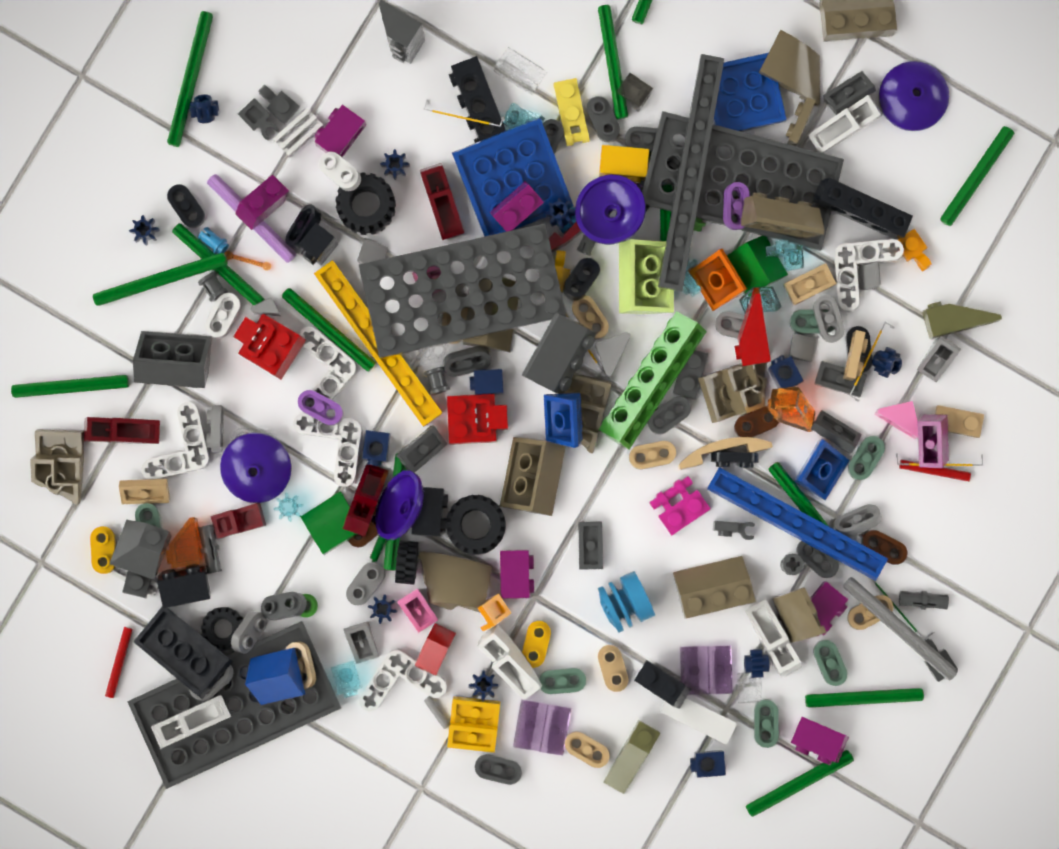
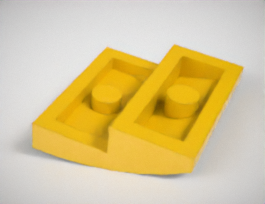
M453 696L447 747L495 753L501 701L485 700L482 702L481 699Z

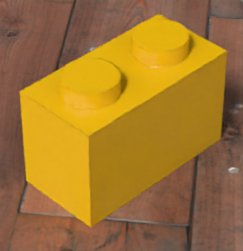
M602 145L599 177L604 175H620L630 179L635 184H641V181L645 180L647 173L649 149Z

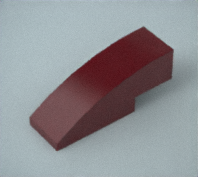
M442 163L420 169L419 171L442 240L464 234L465 232Z
M86 417L84 420L83 442L159 444L160 420Z
M366 463L344 522V530L366 536L389 470L367 465Z

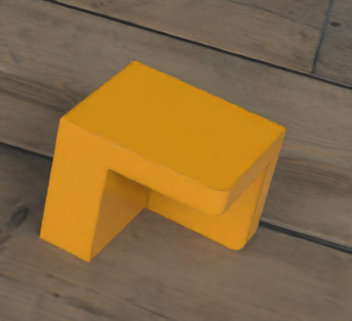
M499 593L488 598L485 603L478 607L487 621L480 628L482 631H485L512 614Z

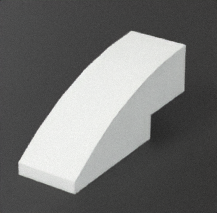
M867 95L809 133L808 136L818 152L824 153L883 116L872 97Z
M765 599L746 609L745 612L779 676L783 678L802 668L799 657L767 600Z
M498 624L481 636L477 647L493 662L492 668L524 700L542 687L539 678L526 657Z
M219 695L155 724L151 728L160 749L231 716L222 696Z
M687 698L680 709L665 702L660 711L726 745L737 725L736 722Z

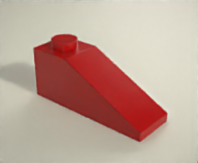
M759 287L753 289L738 335L739 345L734 346L736 360L741 359L742 366L771 362Z

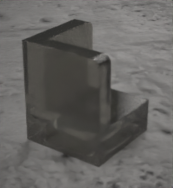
M629 73L617 93L632 103L631 107L639 112L652 94L653 88L632 73Z

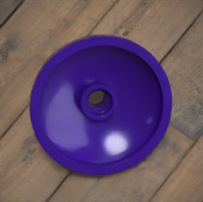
M910 61L895 66L886 74L879 88V105L882 113L890 123L906 131H922L932 127L943 117L949 103V89L946 80L937 69L923 62ZM913 90H919L920 96H915Z
M604 175L592 180L582 189L575 205V217L581 231L592 241L604 245L622 243L631 238L640 229L646 213L645 199L639 187L630 179L620 175ZM612 211H617L615 217H610Z
M247 433L235 438L223 452L220 462V473L226 488L237 498L250 503H263L276 498L286 488L291 477V459L286 448L277 439L264 433ZM250 468H256L258 473L252 475L249 471Z
M408 470L402 471L394 476L385 487L380 497L375 517L376 529L382 538L395 540L407 533L417 521L423 505L424 491L421 479L416 473Z

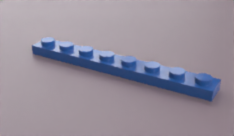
M720 467L707 490L874 581L878 579L888 558Z

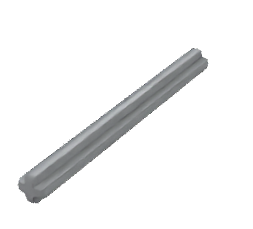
M850 577L844 583L843 588L942 676L950 681L957 675L958 670L857 580Z

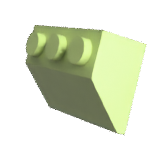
M630 239L619 243L620 314L674 313V290L658 287L666 241Z

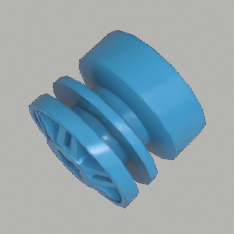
M635 571L620 577L622 588L619 590L612 582H609L608 585L612 592L609 595L603 586L597 588L603 611L609 623L616 628L618 633L624 631L620 622L622 619H625L629 628L633 627L631 615L633 614L636 615L640 622L656 616Z

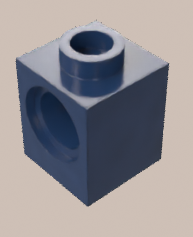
M784 355L771 361L772 365L768 368V371L780 394L804 382L791 356L785 359ZM787 367L791 373L790 378H781L778 373L779 368Z
M502 369L474 370V376L469 377L470 391H475V395H504Z
M366 430L362 459L368 460L367 465L381 466L382 462H388L390 433ZM376 442L381 443L383 446L382 453L372 455L370 452L371 445Z
M724 751L694 752V758H690L691 772H695L697 778L726 776ZM706 757L712 758L714 762L710 770H703L701 768V761Z

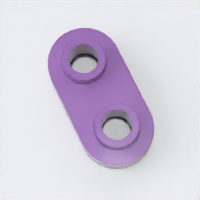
M741 182L728 185L724 191L723 221L730 230L744 228V226H741L744 198L749 197V190ZM733 191H736V192H737V194H738V198H737V199H734V198H733V196H732V192H733ZM732 215L737 216L736 223L732 221Z
M306 390L298 397V407L305 414L330 426L336 425L341 421L343 410L338 403L313 390ZM309 398L314 399L315 403L312 407L306 405V401ZM330 409L335 410L333 418L327 417V412Z

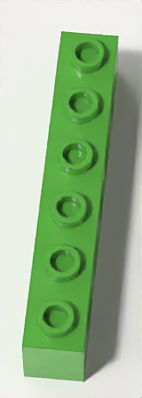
M676 311L674 316L668 321L660 337L654 342V346L647 357L642 360L641 366L635 375L629 380L628 386L622 395L617 398L608 416L603 419L599 430L609 439L629 450L707 331L698 322Z

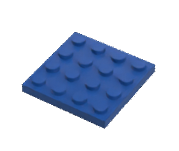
M540 117L451 152L484 237L506 232L490 212L525 181L544 203L513 230L547 217L545 212L550 211L549 203L557 202L558 198L564 203L570 201L572 207L574 206Z

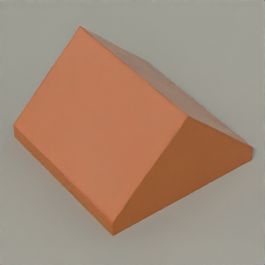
M719 249L689 271L712 311L742 295L747 289L723 249Z

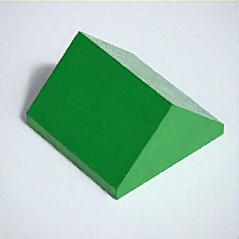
M765 236L750 240L727 255L747 288L744 292L747 298L752 295L754 288L759 287V291L788 276L786 269Z

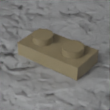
M807 97L804 103L799 102L794 114L798 116L795 124L790 123L785 135L789 137L787 144L797 146L816 100Z

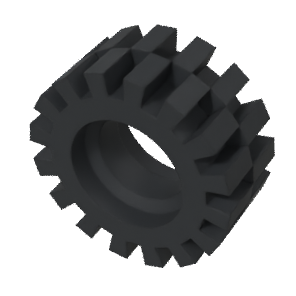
M399 540L395 583L415 584L419 542Z
M229 607L215 608L209 611L206 617L203 618V624L200 629L202 630L201 635L219 650L231 649L232 636L243 621V617L240 616L238 611ZM221 619L228 620L232 625V632L226 638L218 637L214 631L216 622Z

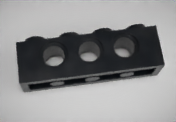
M475 56L451 65L452 73L448 75L452 86H457L460 95L457 96L461 109L466 108L469 115L467 118L500 125L501 116L478 57ZM468 81H473L477 84V87L472 91H468L464 88V85ZM475 103H483L485 105V109L482 112H475L472 107ZM466 120L469 130H475L477 138L474 139V143L506 131L503 121L501 127L492 125L494 128L493 132L484 134L481 132V127L485 124Z
M832 178L820 181L812 200L817 205L892 239L905 238L913 218L911 214Z

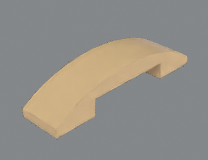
M736 437L715 441L687 456L678 465V470L702 465L701 455L745 445L747 453H754L771 449L773 447L772 442L750 437Z

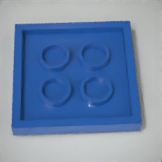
M768 53L724 62L713 119L714 125L742 132L786 122L787 119L778 82L759 74Z

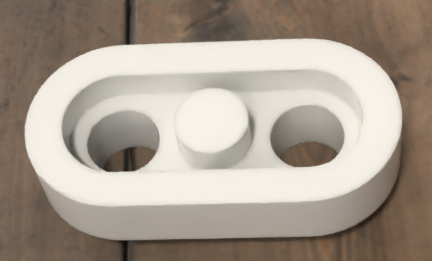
M328 152L320 158V170L341 189L353 191L360 185V173L335 152ZM333 160V164L327 166L328 162ZM350 174V177L344 180V176Z
M224 293L217 299L205 322V329L212 337L222 338L229 332L241 309V302L236 295ZM227 302H233L232 309L227 310L225 308ZM220 322L222 323V328L217 331L214 329V325Z

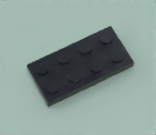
M163 606L133 641L201 699L206 696L233 662L169 608L163 609Z

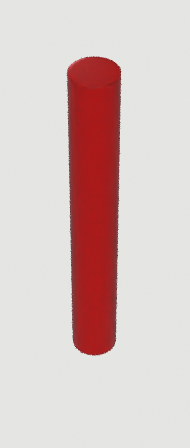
M902 459L900 460V463H918ZM899 465V469L967 482L971 478V472L950 468H923L913 465Z
M123 628L105 693L106 697L114 698L131 639L132 628Z

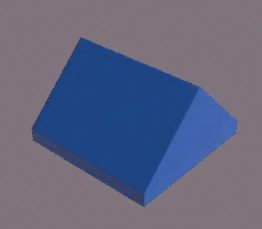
M581 393L544 394L546 441L573 448L579 447L583 440Z
M821 439L815 445L794 482L826 501L850 460L828 442Z
M295 648L250 658L245 685L261 705L305 695Z

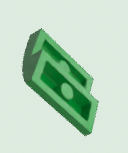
M341 491L300 516L323 555L328 554L357 535L343 529L350 505Z

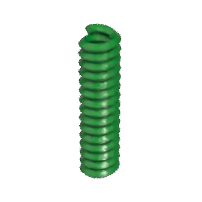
M378 535L379 537H377L378 539L371 552L372 554L369 556L372 562L378 561L386 539Z

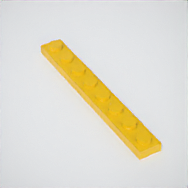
M332 260L316 271L314 275L422 426L425 427L442 415V411L401 354L379 358L369 310L335 262Z

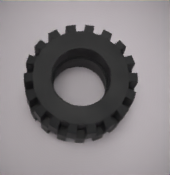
M365 172L360 173V185L355 190L345 191L339 187L337 191L338 196L335 199L336 210L343 224L350 228L352 232L356 234L359 232L361 235H367V233L374 235L376 231H383L387 224L390 225L392 222L391 219L395 216L396 201L390 185L382 177L378 178L376 174L370 173V175H366ZM362 192H372L380 200L378 210L370 216H359L353 211L352 202Z
M483 495L462 497L452 505L447 514V535L455 547L467 554L479 555L488 553L496 548L503 539L506 529L505 517L500 506L489 497ZM471 511L485 513L490 521L488 533L480 539L469 538L462 530V520Z

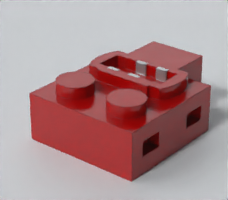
M265 314L261 315L257 323L245 317L233 336L243 343L238 352L239 355L282 380L306 341L299 334Z
M494 394L447 396L450 445L497 443L496 430H508L507 405H495Z

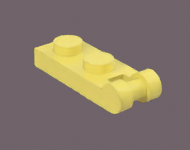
M573 78L554 82L553 85L564 129L566 146H572L575 142L580 141L582 143L590 142L577 79ZM579 127L580 132L572 134L570 128Z

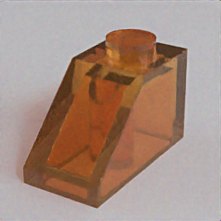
M800 388L772 389L771 398L768 400L767 406L777 422L806 432H813L811 427L814 423L816 411Z
M191 517L187 520L170 542L169 550H166L167 563L171 564L173 569L203 565V557L200 552L201 541L197 528L199 527L198 518Z

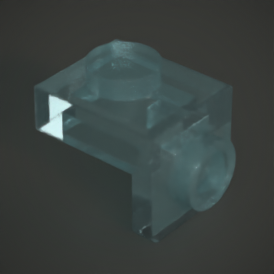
M511 103L509 110L505 114L503 124L511 129L539 117L543 124L545 118L541 114L522 109L518 104Z
M789 240L775 241V245L766 247V256L784 257V268L786 271L804 268L803 245L789 244Z
M696 258L691 262L688 259L683 285V293L685 295L690 294L692 298L701 291V287L688 272L698 264Z
M759 287L763 312H777L782 305L774 287ZM751 288L739 299L744 313H746L754 288Z
M355 661L331 667L337 695L343 694L344 698L357 695V690L361 689L362 685Z

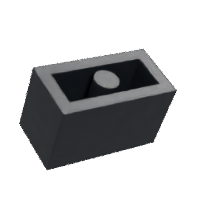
M317 223L314 224L299 243V247L302 250L300 254L303 255V258L312 265L318 263L320 266L323 265L338 246L336 238Z
M423 487L422 509L417 521L412 526L411 534L441 537V532H446L447 518H442L443 508H448V494H444V488Z
M192 564L186 566L185 570L180 571L168 569L158 575L157 584L163 609L211 599L205 565Z
M647 660L634 679L635 682L680 709L692 688Z

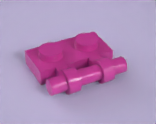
M689 476L681 481L678 479L673 483L674 486L665 492H659L655 495L656 498L649 502L653 510L661 505L665 509V512L658 517L671 536L710 510L698 489L690 495L687 492L686 488L693 484ZM680 494L683 500L671 506L669 500Z

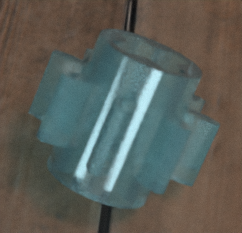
M286 492L284 499L276 498L279 506L273 508V510L280 511L281 514L278 519L281 520L288 516V521L292 522V516L301 517L298 509L304 505L296 502L299 497L298 495L291 499ZM285 502H293V512H284L286 509L283 506Z

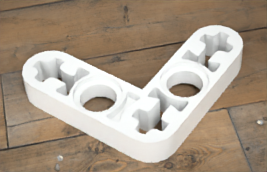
M888 239L844 243L836 248L837 295L839 306L843 311L854 312L860 305L857 265L898 261L904 254V248L900 241ZM892 244H895L896 248H900V251L896 252L894 257L887 252L883 253L884 258H879L880 250L878 245H883V250L890 249ZM867 246H872L876 249V255L872 259H866L862 254L863 249ZM846 248L848 252L852 253V256H848V264H854V268L843 267L839 269V265L844 266L843 257H839V254L843 253V249ZM847 271L854 275L853 282L848 285L843 284L840 279L841 275ZM855 287V291L850 290L851 298L856 299V302L852 303L850 308H847L846 304H842V300L847 298L846 291L841 292V288L851 289Z
M305 327L300 331V336L306 339L305 333L311 334L314 332L313 337L316 341L320 343L321 339H323L325 342L318 346L316 352L313 351L316 346L310 341L307 344L304 343L303 347L329 368V371L312 390L317 392L320 389L325 396L333 401L355 375L356 364L317 329ZM330 346L334 349V356L331 359L322 358L321 351L324 347ZM339 354L343 356L339 359L342 363H351L350 373H340L342 368L337 363H335L334 367L331 366L337 360ZM329 379L337 383L336 390L331 393L324 390V383ZM309 398V399L306 401V405H307L308 407H311V404L309 403V401H310L312 398Z
M184 402L177 409L185 451L146 460L141 467L142 475L146 479L168 478L201 470L209 465L210 454L207 448L199 408L194 403ZM189 406L191 410H194V413L191 414L192 422L197 421L198 425L184 426V423L189 424L187 416L182 415V412L186 411L185 407ZM191 429H197L200 433V438L196 442H190L187 438V434ZM203 444V448H198L200 455L205 456V459L201 461V465H198L197 462H193V458L196 457L195 449L190 451L189 447ZM178 457L182 461V467L178 471L170 469L169 463L172 458ZM161 460H165L164 466L168 472L167 474H164L163 469L155 471V476L147 473L151 463L158 467L163 465Z
M305 413L298 414L293 421V427L298 433L338 439L334 480L341 487L351 486L355 482L362 435L360 423L357 420L342 417L341 421L334 425V430L331 433H324L321 430L322 422L318 420L317 432H313L314 427L310 426L302 430V427L298 425V421H302L303 417H306L308 422L315 423V418ZM350 423H354V427L358 428V431L352 434V440H357L356 445L350 442L342 443L343 438L348 440L349 434L344 429L349 427ZM346 446L352 447L355 451L354 457L350 460H345L341 455L342 449ZM340 461L346 464L354 463L353 468L348 467L347 472L351 475V479H347L346 483H342V479L338 478V475L344 472V466L339 467Z
M393 650L385 657L360 695L359 704L367 712L376 710L399 676L433 698L443 696L447 690V684L439 675L435 676L429 673L432 675L429 680L433 683L440 681V687L443 690L442 692L437 691L434 694L431 692L432 687L427 683L425 688L422 687L420 684L426 680L428 672L422 670V679L419 681L412 680L409 672L413 667H416V660L403 651ZM399 654L402 656L400 660L404 664H407L408 660L412 662L406 669L405 675L400 672L404 669L400 665L393 667L391 665L393 662L390 659L391 656L396 657ZM380 674H386L390 678V684L385 688L377 685L376 679ZM371 685L376 690L384 692L382 697L379 694L375 696V706H365L366 700L364 696L369 697L374 691L369 689Z

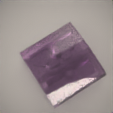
M730 645L680 647L681 682L692 688L689 695L733 694L732 652Z
M521 699L513 747L563 756L571 708Z

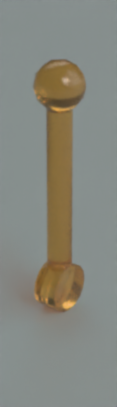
M230 250L224 252L227 260L235 259L262 267L265 271L271 269L270 262L262 263L234 255Z

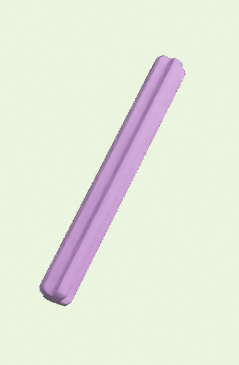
M217 174L212 175L208 179L207 184L236 212L242 199ZM262 221L253 229L286 263L291 262L295 258L296 252L265 221Z

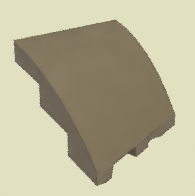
M780 29L759 74L780 83L779 86L799 95V98L804 101L807 97L816 100L814 106L819 107L820 55L802 41Z
M742 363L698 378L712 423L765 407V388L767 386V378H765L766 363L742 366Z
M575 373L571 379L572 384L564 394L581 393L583 433L581 444L589 453L593 454L612 382Z
M37 429L35 431L36 454L30 459L31 482L40 487L47 488L49 492L55 495H61L71 500L75 505L80 504L82 492L84 431Z
M424 551L418 553V559H421L423 566V579L427 586V596L430 604L448 610L461 606L481 613L478 607L486 602L492 566L446 554Z
M805 587L772 598L790 643L827 633L824 626L820 625L817 611Z

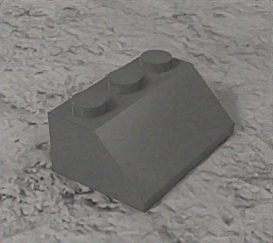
M380 0L378 4L390 51L393 53L392 57L401 63L406 61L411 64L425 42L422 23L387 2Z
M556 312L525 367L522 376L555 393L564 394L572 384L571 379L575 372L581 368L587 350L593 346L597 333L581 323Z
M141 331L133 357L134 382L205 388L209 374L212 337Z

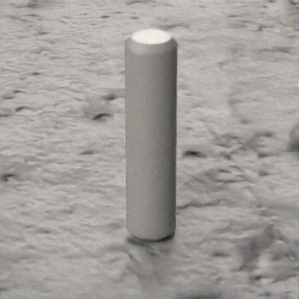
M430 696L424 699L425 704L443 729L449 727L450 723Z

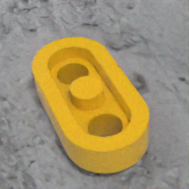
M100 526L95 528L90 535L91 563L96 572L108 574L115 569V566L109 563L116 548V537L112 529ZM100 534L106 536V540L103 543L98 540ZM103 557L107 559L106 566H101L99 563Z
M543 621L531 623L525 637L522 653L532 668H537L543 664L551 636L550 627ZM541 628L544 631L543 636L536 637L534 634L535 629ZM532 651L538 654V658L535 661L529 659V653Z

